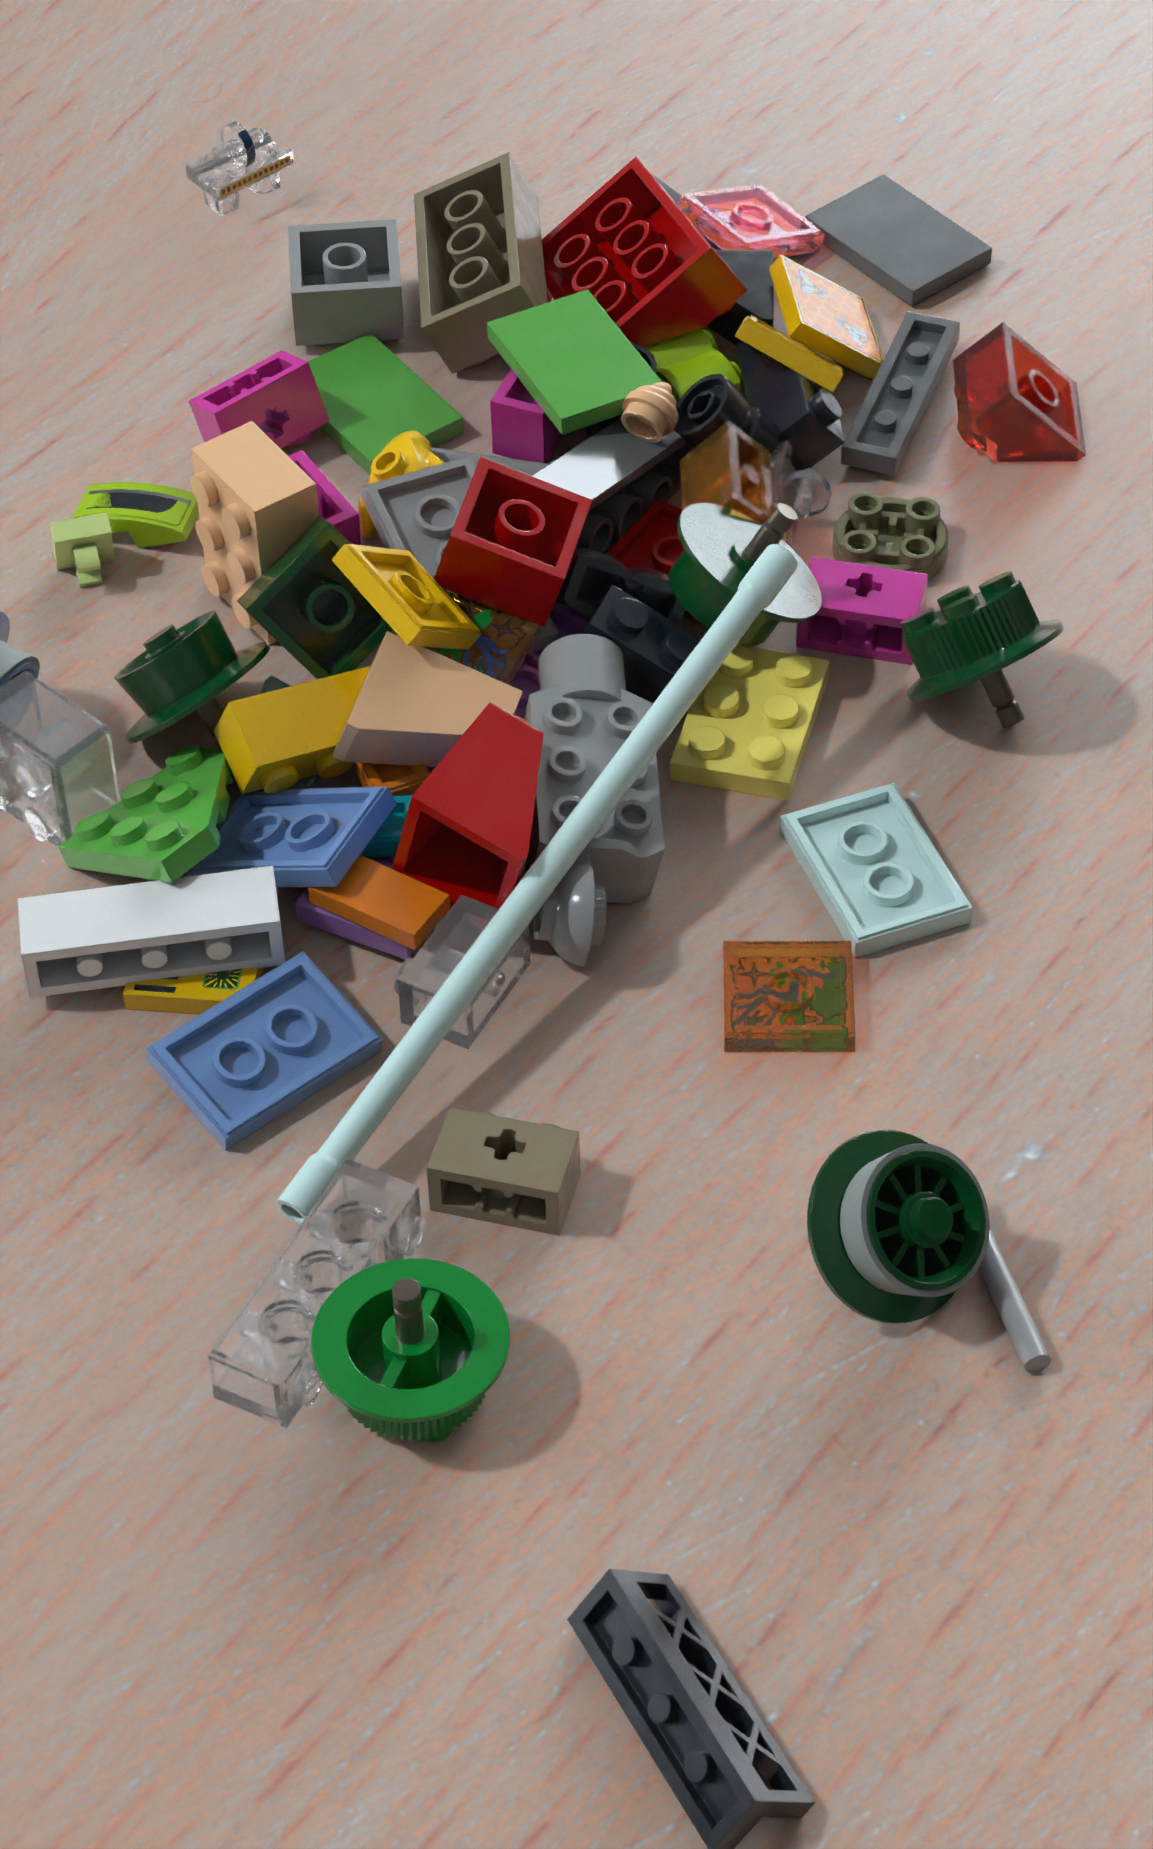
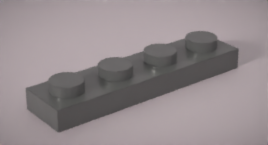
M907 311L844 440L845 443L841 446V464L862 468L871 472L896 475L959 341L960 322Z

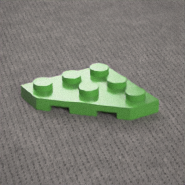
M196 745L184 747L171 754L165 761L167 766L152 778L139 780L125 788L120 795L122 800L107 811L92 814L80 821L75 827L76 834L58 846L68 867L173 883L219 847L221 835L216 827V823L224 821L226 818L230 796L225 787L235 781L223 751L202 749Z

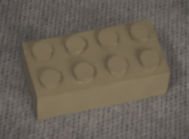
M510 152L414 194L421 328L452 374L470 366L480 365L489 358L500 354L488 339L487 322L548 302L538 198Z

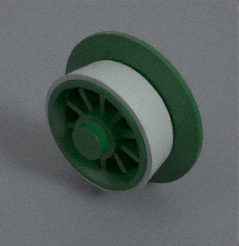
M876 1130L852 1137L842 1143L828 1156L812 1185L807 1209V1230L810 1249L819 1273L826 1285L843 1304L857 1314L873 1321L890 1324L908 1323L920 1320L936 1312L948 1302L956 1290L965 1285L974 1276L983 1261L989 1240L990 1222L987 1202L975 1175L960 1158L950 1151L929 1144L909 1133L896 1130Z

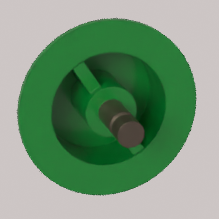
M421 1258L397 1259L383 1262L361 1270L349 1277L333 1290L322 1304L315 1318L311 1335V1351L314 1366L318 1376L329 1392L343 1403L344 1406L348 1407V1412H350L353 1418L358 1419V1423H364V1428H370L371 1432L377 1431L378 1435L384 1434L386 1438L392 1436L394 1440L400 1438L403 1441L406 1439L411 1441L418 1439L428 1442L441 1441L446 1439L454 1431L455 1427H461L462 1422H467V1417H472L473 1412L478 1410V1405L482 1404L485 1393L501 1374L510 1348V1330L507 1314L492 1289L480 1278L461 1267L438 1260Z

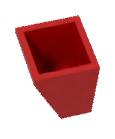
M489 702L411 796L392 866L393 870L449 894L451 910L485 929L518 885L529 852L544 737L543 732L529 725L521 717L512 715Z

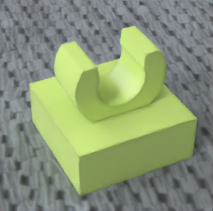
M108 513L51 522V538L57 571L75 567L79 587L102 583L100 563L114 560L112 531Z

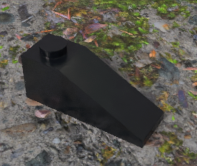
M740 340L736 343L748 402L756 405L778 425L780 433L777 447L768 461L794 481L845 443L840 417L843 415L842 409L836 398L828 390L822 388L818 391L789 367Z

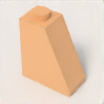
M387 631L332 757L343 762L411 766L423 764L428 767H436L489 702L515 715L514 713L523 691L425 647L407 646L398 635Z

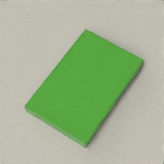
M588 289L487 322L488 339L562 435L622 415L624 413L622 408L623 401L631 391L640 386L662 382Z
M372 333L307 361L330 420L328 423L320 426V428L369 475L374 458L382 452L395 436L403 432L417 430L429 440L431 447H435L464 433L463 417Z

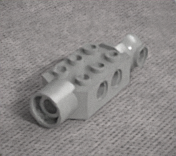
M593 634L565 636L549 644L539 657L540 691L529 695L523 718L529 725L544 733L529 852L525 862L526 873L652 706L651 702L626 691L623 654L614 642L602 636ZM656 753L533 918L535 940L549 941L553 949L563 959L576 966H585L591 945H601L606 925L607 902L632 904L651 895L665 851Z

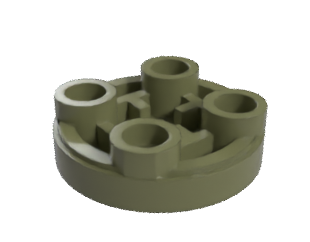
M871 492L855 494L848 502V510L839 517L834 526L832 546L834 560L928 574V580L933 578L945 565L949 544V533L946 524L940 517L941 510L939 504L927 497L908 500L893 497L880 498Z

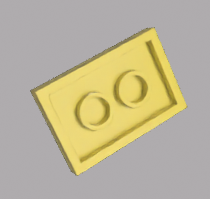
M737 644L688 710L670 761V780L789 801L829 680L830 660Z

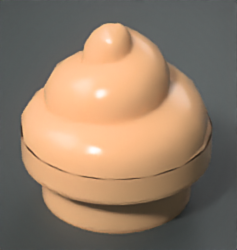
M657 382L652 385L640 386L626 396L622 404L624 413L621 416V422L628 432L650 443H657L661 441L664 435H669L673 432L679 421V416L676 409V400L671 394L672 387L669 383Z

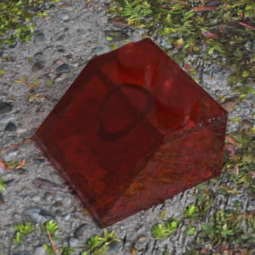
M1004 322L953 359L954 394L957 400L959 421L957 429L962 439L971 448H980L996 462H1076L1086 456L1077 383Z

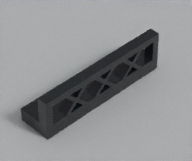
M609 1569L567 1620L707 1848L735 1849L762 1817L803 1818L815 1804L814 1800L669 1574ZM648 1599H653L660 1611L654 1608ZM686 1659H687L688 1661H690L691 1663H693V1664L696 1666V1668H695L694 1666H692L691 1664H689V1663L686 1661ZM722 1716H723L724 1718H726L727 1720H729V1721L733 1724V1726L730 1725L728 1722H726V1721L722 1718ZM759 1775L768 1780L774 1790H768Z

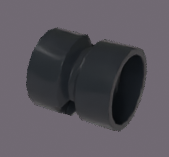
M711 374L697 381L684 393L676 405L679 421L674 431L698 453L703 452L704 459L729 481H740L753 475L764 466L777 447L780 435L778 425L756 405L749 403L747 396L722 374Z

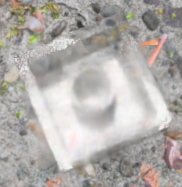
M25 670L0 688V812L6 810L24 823L37 839L41 841L48 840L58 847L76 834L75 827L80 821L92 814L107 811L120 801L110 728Z

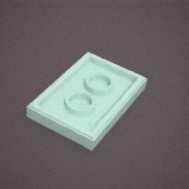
M895 783L788 813L780 817V832L855 958L971 923V904Z

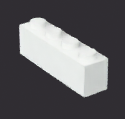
M273 866L179 877L173 883L157 880L17 898L21 957L30 998L125 986L129 982L251 967H271L286 962Z

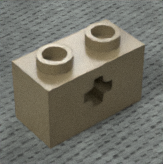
M449 1107L427 1165L430 1211L560 1236L581 1175L579 1131L563 1129L553 1124H537L500 1117L485 1111L474 1112Z

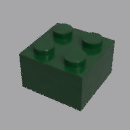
M320 515L237 600L316 679L355 670L382 642L386 632L393 631L390 625L332 561V558L344 544L351 543L329 521Z

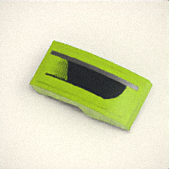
M107 482L90 484L71 519L107 512L112 533L128 531L137 547L144 548L187 541L199 517L198 502L192 492L149 483Z

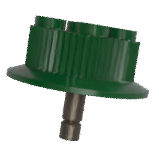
M1012 571L985 581L978 586L980 592L973 594L970 585L951 591L937 599L941 610L935 612L933 608H929L908 617L900 623L904 631L902 639L920 675V678L906 692L909 700L917 701L931 698L980 679L992 706L996 707L995 713L1002 728L1013 726L1025 719L1018 702L1014 700V693L1002 669L1048 644L1062 633L1064 626L1059 620L1039 622L1021 580H1016Z

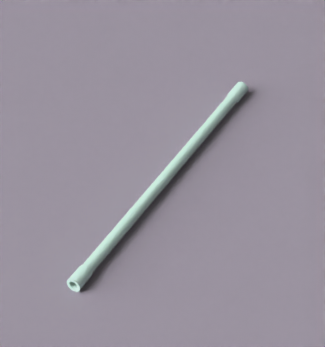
M770 544L766 547L740 582L737 593L320 1149L306 1160L276 1200L275 1204L278 1210L286 1218L303 1227L310 1225L339 1186L345 1170L760 612L772 603L795 572L798 562L789 550L777 544Z

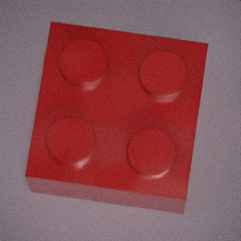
M480 456L434 576L435 581L444 589L545 627L564 582L592 499Z

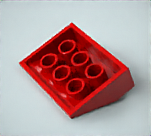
M637 157L633 158L542 239L547 301L550 302L588 289L631 343L642 347L706 327L716 317L727 313L734 306L736 300L748 290Z

